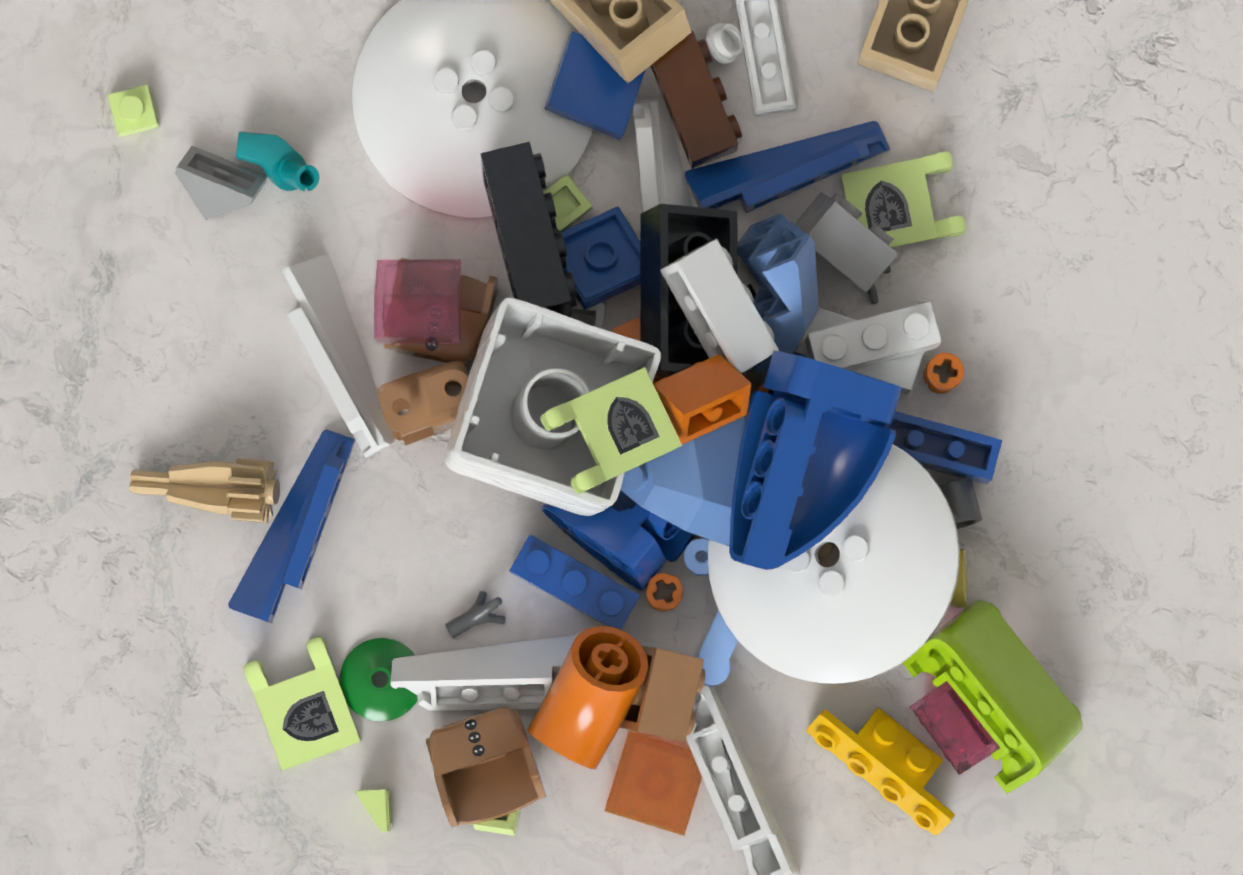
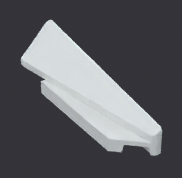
M322 255L281 270L301 305L298 309L288 313L287 317L347 427L356 439L365 458L391 445L394 442V437L379 404L376 393L377 389L331 260L327 255Z
M579 634L395 658L392 661L391 686L395 689L405 687L416 694L418 704L428 711L494 710L500 707L539 709L574 639Z
M706 685L700 692L701 698L695 711L696 721L693 731L690 735L686 736V740L734 851L743 849L749 875H799L800 870L715 687Z

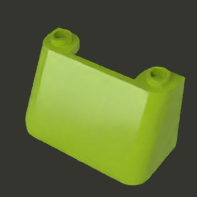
M982 600L972 602L936 631L914 655L902 663L913 677L922 672L935 676L936 678L932 682L936 687L947 681L999 745L990 755L995 761L1001 758L1002 769L994 779L1006 794L1038 776L1082 730L1083 722L1079 709L1068 700L1003 619L999 609L991 603Z

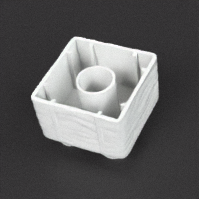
M505 298L493 312L483 330L477 355L470 370L446 448L445 462L447 467L457 474L575 514L592 516L604 511L617 501L625 473L577 494L570 480L578 473L597 466L575 419L547 431L540 417L553 407L571 401L644 367L653 382L661 359V352L658 348L647 343L588 325L522 300Z

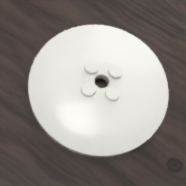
M400 0L383 15L371 31L359 55L352 87L354 120L366 154L380 175L396 191L417 205L451 217L484 219L492 218V213L482 178L480 153L530 141L533 154L541 153L546 172V189L542 190L544 192L565 175L571 174L585 153L594 130L544 109L568 37L573 31L578 34L580 33L549 0ZM477 82L486 88V96L482 101L470 103L463 98V90L469 83Z
M893 444L876 479L860 503L843 522L822 541L782 566L772 570H764L746 565L731 558L729 546L709 540L708 572L712 593L719 612L736 639L756 658L771 668L791 677L818 683L840 684L869 679L893 669L914 655L930 639L946 615L957 585L960 563L959 539L954 516L941 488L917 460ZM826 543H834L840 551L838 562L831 567H824L818 559L819 549Z

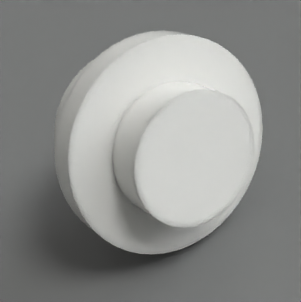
M716 23L710 26L706 33V45L710 55L719 63L727 64L734 61L743 50L742 35L733 24Z

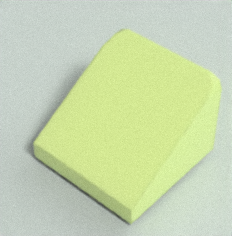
M389 789L355 791L380 831H391V791Z

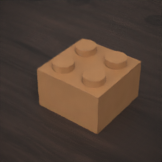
M642 646L647 654L649 669L620 728L685 743L686 736L691 734L696 721V712L693 710L696 693L701 692L705 682L706 673L705 669L702 668L704 659L659 648Z

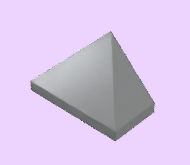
M194 146L190 147L178 164L175 172L205 220L252 204L267 180V176Z

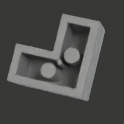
M820 192L796 221L795 225L803 233L806 232L815 242V251L863 291L867 292L898 255L889 246L894 239L876 224L869 230L857 219L861 216L862 212L845 198H842L837 193L830 198Z

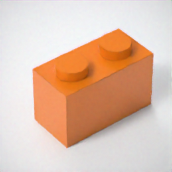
M718 354L672 376L664 377L653 385L683 445L747 415L752 383Z

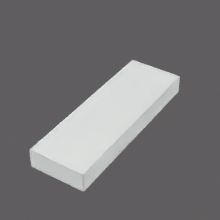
M734 0L739 29L743 39V51L755 117L796 110L777 0Z

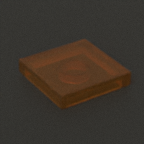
M629 731L604 811L684 836L702 780V775L691 750Z

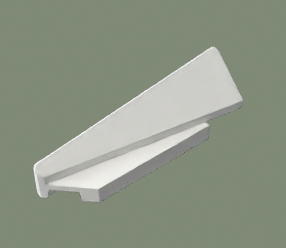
M664 99L635 100L633 114L642 213L659 204L693 207L670 115Z

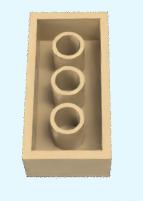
M549 0L627 84L692 33L684 8L676 0Z
M880 0L857 64L934 92L969 0Z

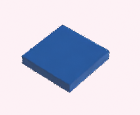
M573 31L568 37L544 109L620 140L624 136L645 70L627 84L581 34Z
M619 206L561 232L567 257H565L567 267L563 268L564 273L572 272L577 291L576 298L584 310L640 285V240Z

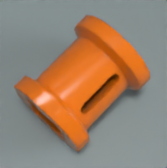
M940 353L935 355L926 365L923 379L931 391L937 394H946L956 388L962 381L964 367L957 356L951 353ZM942 364L948 365L947 371L950 374H954V377H949L945 383L939 382V375L933 373V370H938Z
M660 573L649 580L646 587V598L653 609L668 612L675 609L682 600L683 587L676 576ZM662 581L665 586L673 584L676 590L671 594L673 600L671 603H666L664 599L657 601L654 599L653 595L657 592L656 584Z

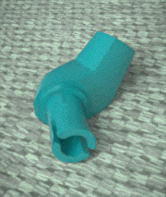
M239 131L235 159L260 165L270 181L282 190L293 191L300 189L305 191L307 189V191H312L316 188L320 178L319 172L312 165H306L303 157L285 140L272 134Z

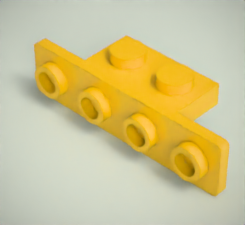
M879 707L871 714L857 734L825 709L806 729V732L815 739L820 747L832 752L847 765L852 773L864 778L880 791L884 799L896 804L912 817L913 821L920 828L928 830L936 836L955 817V814L924 789V786L943 762V759Z

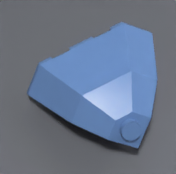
M780 213L750 225L738 242V255L761 285L760 290L753 299V304L762 320L771 327L775 344L779 351L794 354L819 311L815 242L809 234L803 233L797 225L791 221L788 222L785 216ZM772 355L752 367L756 373L768 370Z
M749 397L748 410H749V405H750L751 397ZM747 415L627 471L624 474L620 490L642 508L677 527L729 546L733 489Z

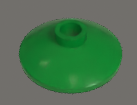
M375 638L356 646L346 657L340 672V686L348 706L358 715L373 721H390L406 714L418 701L417 695L405 687L395 689L391 686L392 661L395 658L414 656L415 654L404 644L388 638ZM379 671L385 672L388 676V683L381 688L373 684V676Z

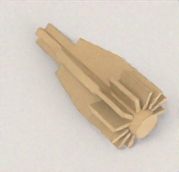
M237 458L236 464L232 462L210 461L171 466L168 471L169 473L132 470L130 474V492L164 495L169 502L216 514L231 515V519L236 521L268 523L269 517L273 516L272 505H276L280 497V483L278 480H275L277 470H273L274 462L269 460Z

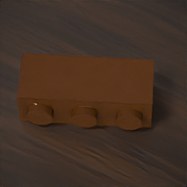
M692 30V33L650 66L691 169L737 152V139L742 138L735 115L727 117L722 101L727 100L723 84L719 77L712 79L707 64L712 62V58L704 39L697 41Z

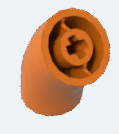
M595 626L582 631L574 639L558 674L528 726L527 731L534 738L560 755L584 767L596 770L634 702L649 669L647 654L641 644L627 632L615 627Z

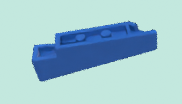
M870 121L687 170L684 176L698 207L717 209L740 199L745 212L749 213L889 151L890 147L879 123Z
M324 430L321 433L228 604L230 609L272 623L286 584L302 590L355 439L330 430Z

